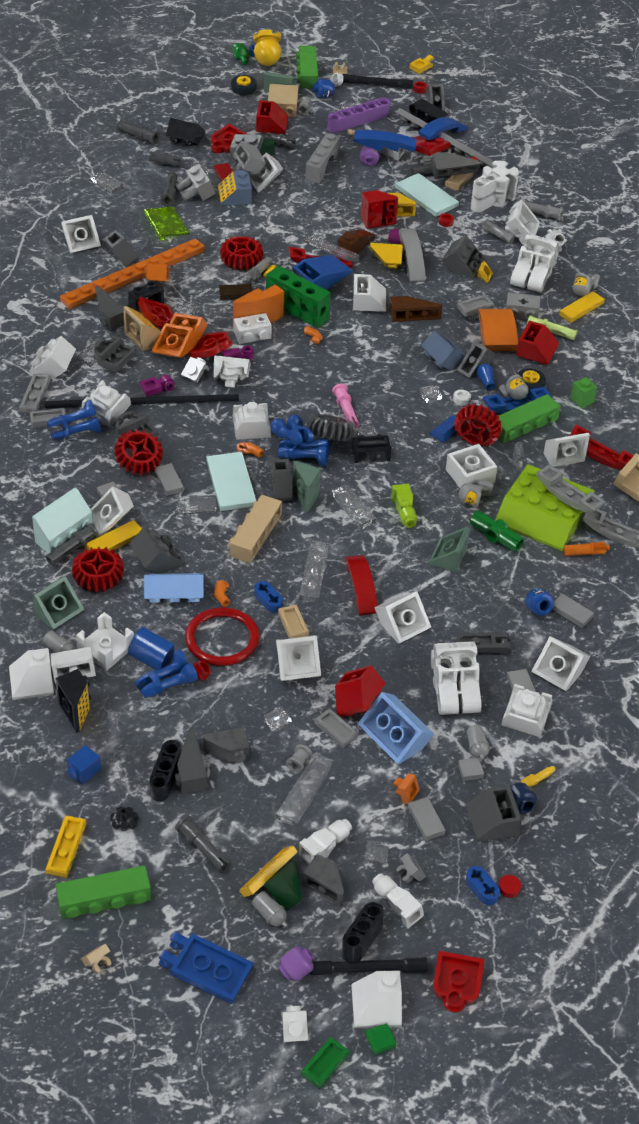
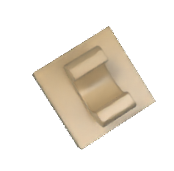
M336 62L335 66H333V74H347L346 63L343 62V66H338V62Z
M105 943L86 954L81 960L85 966L92 964L93 971L99 973L101 972L98 966L99 961H103L106 967L111 965V960L104 956L110 950Z

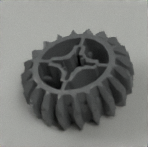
M312 414L307 422V427L313 435L324 439L350 441L354 436L355 424L352 421L337 416Z

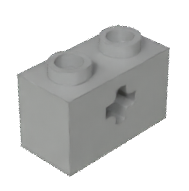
M508 292L506 309H512L515 319L528 320L530 315L538 318L541 296Z

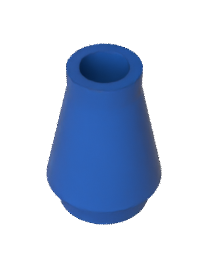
M489 364L480 365L477 369V375L485 388L491 390L495 387L493 367Z

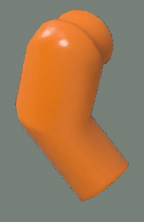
M305 327L304 334L311 336V341L314 344H319L323 338L321 333L312 327Z
M241 442L237 445L238 452H242L243 455L254 454L258 458L264 455V450L251 442Z
M220 580L215 584L213 595L223 607H226L230 604V599L225 595V591L229 588V583Z

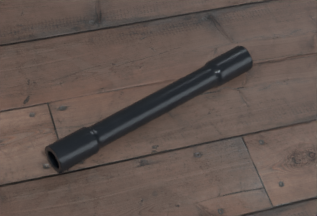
M343 74V83H363L413 89V80Z
M427 958L364 960L357 963H348L346 961L334 962L331 960L313 961L314 968L311 975L376 971L421 972L427 971Z

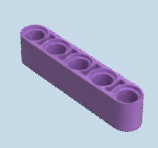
M379 98L330 113L328 115L327 130L335 133L388 117L390 114V100L388 98Z

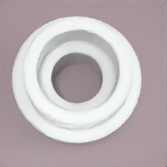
M335 73L330 78L335 87L343 83V75L340 73Z

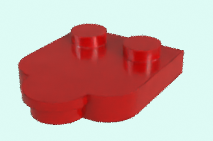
M231 124L226 125L211 136L212 152L231 153L230 146L235 134L246 133Z
M422 136L413 137L417 139L415 151L429 156L450 148V142L445 141L444 138L428 140Z
M142 297L137 302L143 316L160 328H163L165 323L169 324L174 315L169 305Z
M225 331L206 333L202 335L188 355L189 357H199L201 359L211 357L231 347L233 342Z
M444 951L438 952L433 992L438 998L443 999V1005L448 1011L453 1013L460 1012L465 1008L466 1004L474 1003L478 999L485 959Z

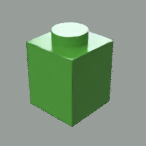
M587 377L573 383L570 399L580 408L595 402L597 386Z

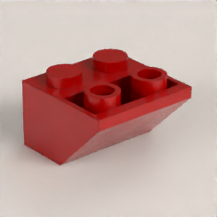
M260 100L256 115V132L286 134L288 114L274 101Z
M379 190L362 192L361 220L366 229L396 224L398 197Z
M529 320L518 340L516 356L549 365L559 346V342L546 325Z
M372 665L345 672L335 685L336 708L339 717L352 716L355 713L368 711L372 706V701L381 694V689L386 683Z

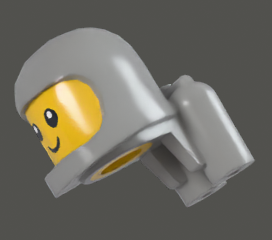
M576 273L572 287L573 292L578 296L589 294L591 289H595L598 286L600 275Z
M518 374L511 376L507 380L506 385L503 384L499 387L505 398L512 397L515 400H521L528 394V386Z
M484 480L476 481V484L465 483L459 490V500L477 508L481 496H490L493 483Z

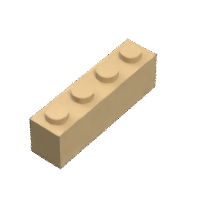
M261 495L258 501L254 502L251 512L245 516L244 523L238 526L236 535L231 537L229 541L230 557L248 563L253 561L282 515V501Z

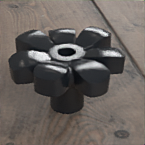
M120 806L116 808V813H112L110 816L112 827L114 829L120 827L121 831H127L128 827L134 829L137 826L135 821L138 820V813H133V808L131 807L125 808Z

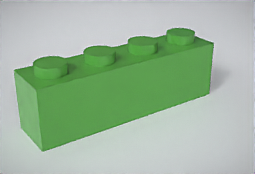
M299 46V51H296L297 83H300V89H313V84L318 80L316 46Z
M546 394L499 415V420L502 421V431L499 440L504 444L556 421L559 418L561 406Z
M145 865L55 884L61 919L75 918L78 915L87 913H98L111 908L118 909L135 903L142 904L151 900V888Z

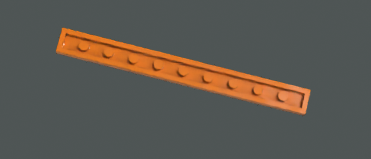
M195 238L60 295V301L68 309H72L95 299V286L97 285L106 293H109L144 278V267H147V263L172 266L205 252V246Z

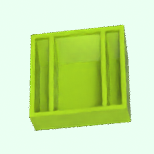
M527 464L505 495L495 521L502 519L513 532L563 551L564 545H567L586 512L565 504L553 495L537 477V472L542 469ZM563 478V480L586 495L595 491Z

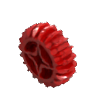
M236 235L235 238L230 237V239H226L222 243L220 249L221 260L224 262V265H228L229 268L233 267L234 270L252 269L263 259L262 244L249 236L243 237L242 235V237H238Z
M476 403L473 405L468 404L466 407L463 406L457 413L454 420V430L458 431L457 436H462V440H466L468 444H480L481 447L483 445L488 447L499 439L502 431V421L499 420V415H494L495 410H489V406L485 408L482 404L480 406Z
M138 429L135 432L129 430L128 434L123 433L122 437H119L115 444L114 457H116V463H120V468L125 467L126 472L132 471L133 475L136 472L140 476L143 472L148 475L150 471L154 472L156 467L160 466L163 459L162 444L157 441V436L152 437V432L146 434L145 429L142 432H139Z
M91 547L89 551L84 549L83 553H78V556L74 558L71 567L72 577L76 584L80 585L82 589L87 588L89 592L91 590H95L96 593L98 590L105 592L106 588L112 589L113 585L118 586L119 581H122L124 575V564L119 553H115L114 549L109 551L107 547L104 549L100 547L93 549Z

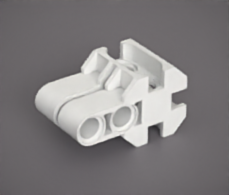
M505 161L492 162L493 169L485 166L482 176L475 179L473 183L471 210L482 212L491 206L503 207L507 205L505 199L511 202L515 200L519 175L516 167L507 169L508 163Z
M528 233L525 237L524 246L520 249L510 284L525 288L527 285V289L542 293L547 279L552 274V267L555 266L557 261L559 241Z
M475 642L434 644V650L431 651V669L434 671L433 686L436 690L439 715L459 714V702L462 714L480 713L479 663L476 662L477 646ZM447 664L449 668H444L441 665Z

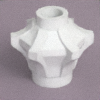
M547 230L546 238L559 241L558 249L559 252L562 251V245L564 242H567V239L562 234V230Z

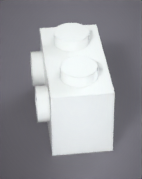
M266 313L234 318L233 332L239 344L271 339L272 325Z
M91 647L51 654V666L55 683V678L79 669L81 674L87 677L96 676Z

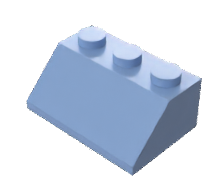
M203 573L144 575V599H149V602H160V599H168V602H180V598H188V602H200V598H204Z
M381 692L371 708L358 723L397 764H401L423 750L434 735L394 694Z

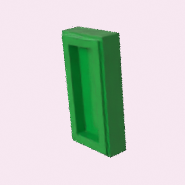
M330 1037L301 1070V1076L320 1089L349 1056L350 1051Z

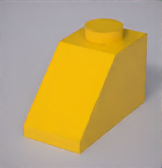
M388 193L398 197L397 217L415 216L416 202L401 193Z
M370 243V250L384 266H388L389 269L401 267L403 245Z

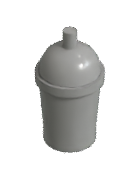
M53 630L49 631L43 638V644L54 653L75 649L70 640H66Z
M473 725L467 729L469 751L471 755L476 758L479 757L481 761H484V757L489 753L490 745L486 740L483 728L479 725Z
M265 891L260 892L253 899L252 905L269 925L275 927L283 925L287 928L285 908L273 900Z

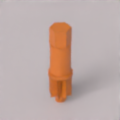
M605 542L564 545V556L606 554V550H610V545H606Z

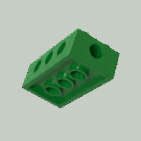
M279 265L266 274V289L277 285L284 290V311L316 328L329 319L331 292Z

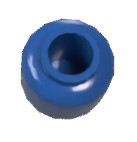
M318 79L313 84V92H315L317 98L329 99L334 95L335 85L331 80Z
M534 588L527 594L525 603L527 608L535 615L544 616L553 609L554 599L544 589Z

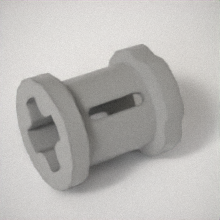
M304 96L300 98L299 105L297 106V112L300 115H307L312 105L309 97Z
M302 744L295 747L294 754L286 761L287 766L297 773L304 770V764L312 757V751Z

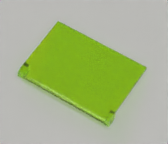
M174 207L150 208L143 211L161 241L165 239V236L190 234Z

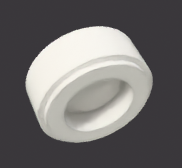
M457 390L454 392L453 401L455 404L465 406L470 403L471 394L468 391Z

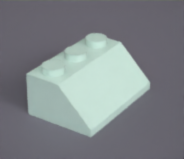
M73 488L32 516L35 543L49 554L73 538L75 532L85 529L87 524L91 523L93 525L92 511L77 488Z

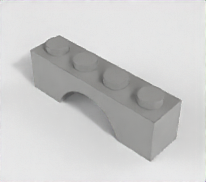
M332 133L325 134L306 163L305 180L316 183L321 182L325 175L329 158L335 159L340 152L341 136Z

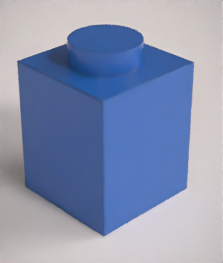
M83 746L67 759L68 775L83 785L101 770L100 756L88 746Z

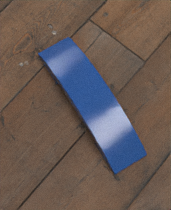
M442 117L425 125L418 134L428 140L439 138V134L442 131L452 129L456 132L467 130V126L453 118Z
M546 387L530 389L529 394L521 400H515L512 397L502 399L499 394L483 396V400L491 411L495 410L496 413L503 414L546 394L551 398L553 397Z

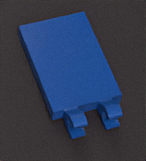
M174 931L170 938L171 943L169 946L182 951L177 957L169 951L163 950L159 956L160 961L158 964L164 968H171L170 975L233 1004L254 963L193 933L187 938Z

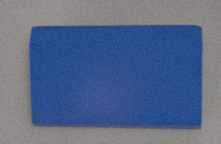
M451 415L431 431L430 435L443 443L458 432L454 430L456 415Z

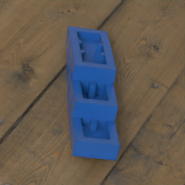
M355 130L353 141L378 151H382L383 147L396 152H398L399 148L414 152L417 139L387 131Z

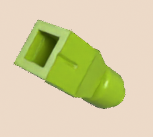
M409 483L392 485L391 499L392 502L396 503V510L399 513L401 523L407 528H412L416 525L417 515L412 507L413 494Z

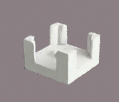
M104 612L97 618L98 629L86 639L85 632L82 630L76 635L77 649L91 647L94 663L107 671L128 654L134 632L126 628L125 636L112 628V618Z

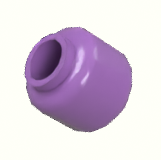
M364 145L360 151V161L365 165H376L380 152Z
M294 946L281 956L279 969L288 980L300 981L313 971L314 964L312 960L314 955L307 947L303 949L300 946Z

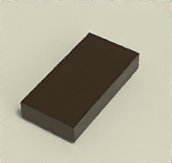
M252 284L219 285L220 300L238 299L253 291Z

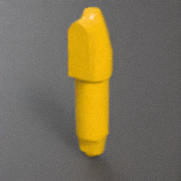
M550 766L537 774H530L522 779L521 782L532 787L552 775L556 771V767Z

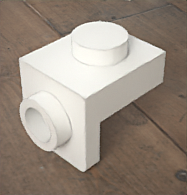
M190 357L181 373L182 377L198 383L203 372L209 371V367L206 365L207 362L199 357L197 359Z
M287 1006L286 1011L281 1012L284 1042L308 1040L306 1010H301L300 1006Z

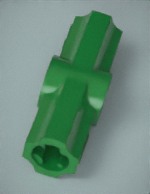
M478 510L470 519V524L484 532L490 542H500L516 552L521 549L525 538L510 530L504 520L498 519L495 521Z

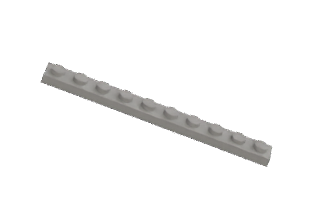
M400 107L396 112L401 115L400 119L405 122L411 121V125L417 129L419 126L423 128L428 124ZM440 132L439 138L449 141L450 147L451 145L455 147L454 150L459 153L465 152V156L468 158L475 156L480 161V165L484 166L486 164L493 169L492 162L494 161L449 135Z

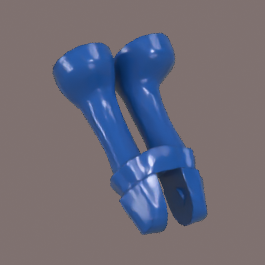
M92 400L86 401L84 408L66 415L61 414L50 419L47 422L48 428L59 424L62 427V430L50 434L51 438L63 439L86 430H92L95 433L102 432L97 417L72 426L67 424L95 416L96 412Z
M296 414L288 418L287 425L281 418H276L271 423L272 433L279 438L289 439L291 444L299 445L302 444L303 440L312 442L314 438L310 429L303 427L302 418Z
M321 438L312 440V442L302 441V444L299 445L291 444L289 439L281 440L277 455L279 458L291 460L315 458L320 467H327L330 439Z
M179 649L173 653V662L170 665L155 671L150 670L147 674L138 678L135 681L137 689H142L141 694L144 698L156 696V694H162L163 690L169 687L198 680V675L194 666L187 662L184 652ZM171 675H174V676H172V677H170V678H167V679H165V680H161V679H163V678H166V677H169V676H171Z

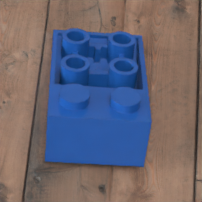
M334 255L307 258L292 267L293 273L325 290L353 273L352 269Z

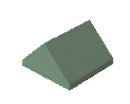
M264 73V93H269L270 84H297L291 75Z
M293 461L292 488L306 513L310 511L319 497L321 469L299 461Z
M469 526L440 537L429 564L457 573L468 548Z
M66 575L32 595L35 615L52 630L85 610Z

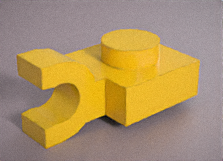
M428 55L424 59L418 58L410 63L409 68L420 74L433 67L430 61L434 57Z

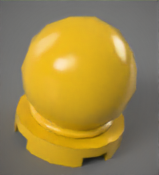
M260 30L258 34L254 33L253 41L256 43L254 48L255 59L264 66L275 65L281 57L282 50L279 44L281 33L279 31L272 33V30Z

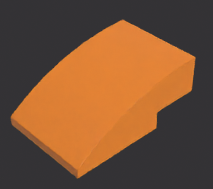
M277 285L264 291L257 288L233 301V328L234 318L263 313L267 314L270 323L283 318L284 290Z
M479 309L480 335L483 346L490 351H517L518 335L512 309Z
M174 313L170 323L164 324L151 352L182 358L197 344L208 324L203 317Z

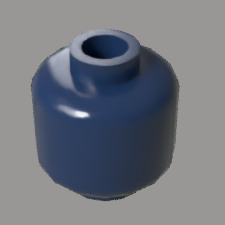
M519 782L511 785L510 787L519 813L527 814L531 812L536 805V794L525 783Z

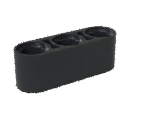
M420 99L409 106L410 113L426 123H430L438 118L449 117L445 111L424 99Z
M176 740L164 742L150 776V796L155 801L167 799L175 780L174 774L178 772L177 764L181 755V745Z
M377 902L367 903L342 938V958L346 962H359L382 930L384 909L381 904Z

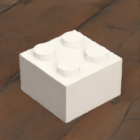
M480 444L449 453L447 455L446 471L461 488L465 483L476 484V481L479 480L495 483L497 465Z

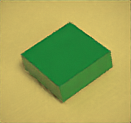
M387 1023L365 1031V1037L374 1055L396 1048L397 1043Z

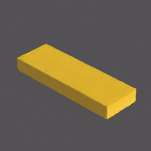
M592 291L561 309L559 315L572 323L604 304L605 299Z
M132 520L88 542L86 548L88 551L91 547L93 549L98 547L104 549L107 547L109 551L112 549L116 550L130 543L142 528Z
M65 815L45 869L46 874L68 878L87 824L86 819Z
M289 846L276 854L240 889L239 892L242 896L253 895L298 852L296 848Z

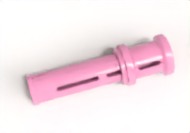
M343 383L337 384L332 389L334 396L337 398V405L342 408L345 418L355 424L354 429H356L360 423L351 405L352 398L347 392L348 388Z

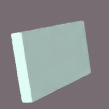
M419 173L396 183V189L414 200L435 217L459 206V201Z
M242 452L206 456L220 511L252 507L256 498Z

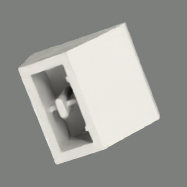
M354 274L353 310L386 312V288L371 275Z
M59 336L57 339H51L47 346H41L37 350V357L31 362L32 367L29 373L49 375L51 378L58 377L67 370L76 348L62 336Z

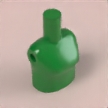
M243 43L233 44L231 49L234 59L241 60L242 64L246 65L248 63L247 59L250 58L247 47Z

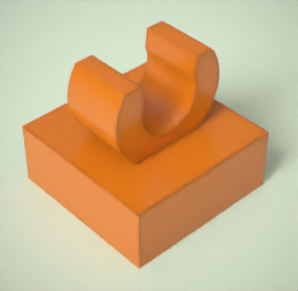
M408 773L404 779L397 778L393 783V786L398 787L395 791L396 794L401 796L402 802L405 804L412 802L420 791L416 775Z

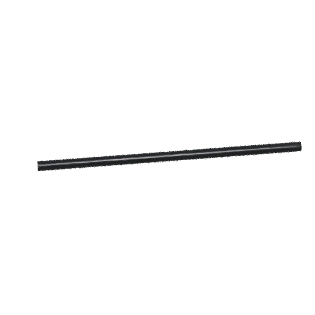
M239 394L130 398L131 405L239 401ZM84 399L45 401V408L82 407Z

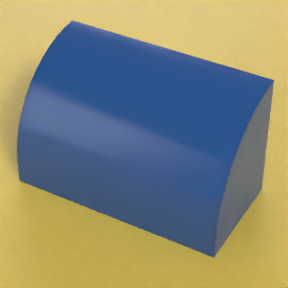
M141 627L134 635L128 649V655L155 670L166 667L173 660V653L175 652L173 643L144 627Z

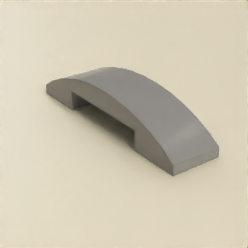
M400 229L398 232L408 265L409 282H425L424 259L415 229Z
M550 464L537 472L539 480L553 495L577 510L594 513L606 504L605 500L591 492L586 495L563 480V473Z
M600 509L594 513L586 512L583 520L592 529L615 542L639 548V531L605 518L607 512Z

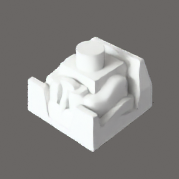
M520 200L509 211L511 215L508 218L509 221L506 222L505 230L518 237L519 241L524 245L525 237L528 233L536 235L540 222L524 201Z
M214 356V379L218 380L221 378V380L225 381V387L235 388V382L249 377L250 360Z
M103 380L97 385L90 398L86 397L82 401V408H84L85 402L92 400L96 415L92 416V418L97 417L99 422L108 427H111L117 421L118 416L123 414L131 405L130 397L124 393L121 396L116 389L106 386Z
M249 402L244 406L234 405L233 422L236 440L271 438L267 403L257 405L255 402Z
M316 635L276 640L281 681L321 676Z
M514 684L501 726L541 737L552 705V695L547 693L540 695L539 692L535 693L525 689L523 686Z

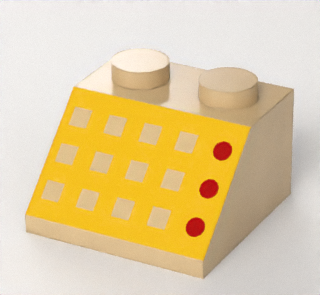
M124 306L125 334L142 351L153 348L159 337L160 330L146 319L142 313Z

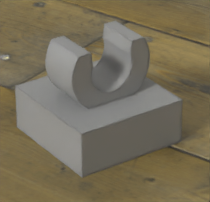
M407 853L400 858L404 865H400L396 871L399 874L407 871V875L402 878L405 883H410L413 878L420 882L427 877L416 859Z

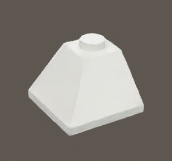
M268 153L262 156L266 163L259 175L252 173L250 176V182L258 193L269 185L283 170L280 163Z
M92 215L61 222L70 254L101 246Z
M584 433L546 440L544 455L549 464L557 467L584 462L590 434Z
M113 486L90 509L92 511V521L99 533V537L106 534L134 507L129 494Z
M417 591L391 599L374 607L381 625L397 643H401L431 628Z
M550 636L531 672L567 691L581 675L590 655Z
M48 648L29 650L9 666L13 700L54 695Z
M376 971L352 983L354 1029L375 1028L386 1023L389 1028L402 1027L400 971Z

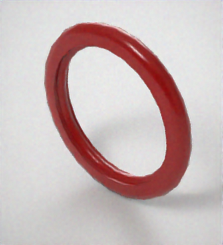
M227 607L211 608L197 614L190 621L185 631V643L189 651L200 661L203 660L207 664L215 666H230L246 660L255 652L260 640L259 629L255 621L244 612ZM231 617L247 626L250 632V640L247 647L237 654L222 657L213 656L205 653L197 646L195 631L202 622L208 619Z

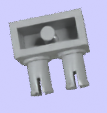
M241 141L234 152L239 162L233 171H248L249 177L252 173L259 175L266 161L256 146Z
M199 164L186 171L187 178L175 184L185 201L195 195H199L202 201L216 194L211 181Z

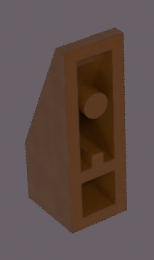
M363 229L345 232L338 239L337 254L350 255L352 260L375 238V234Z
M409 296L390 297L389 312L392 322L441 319L442 304Z

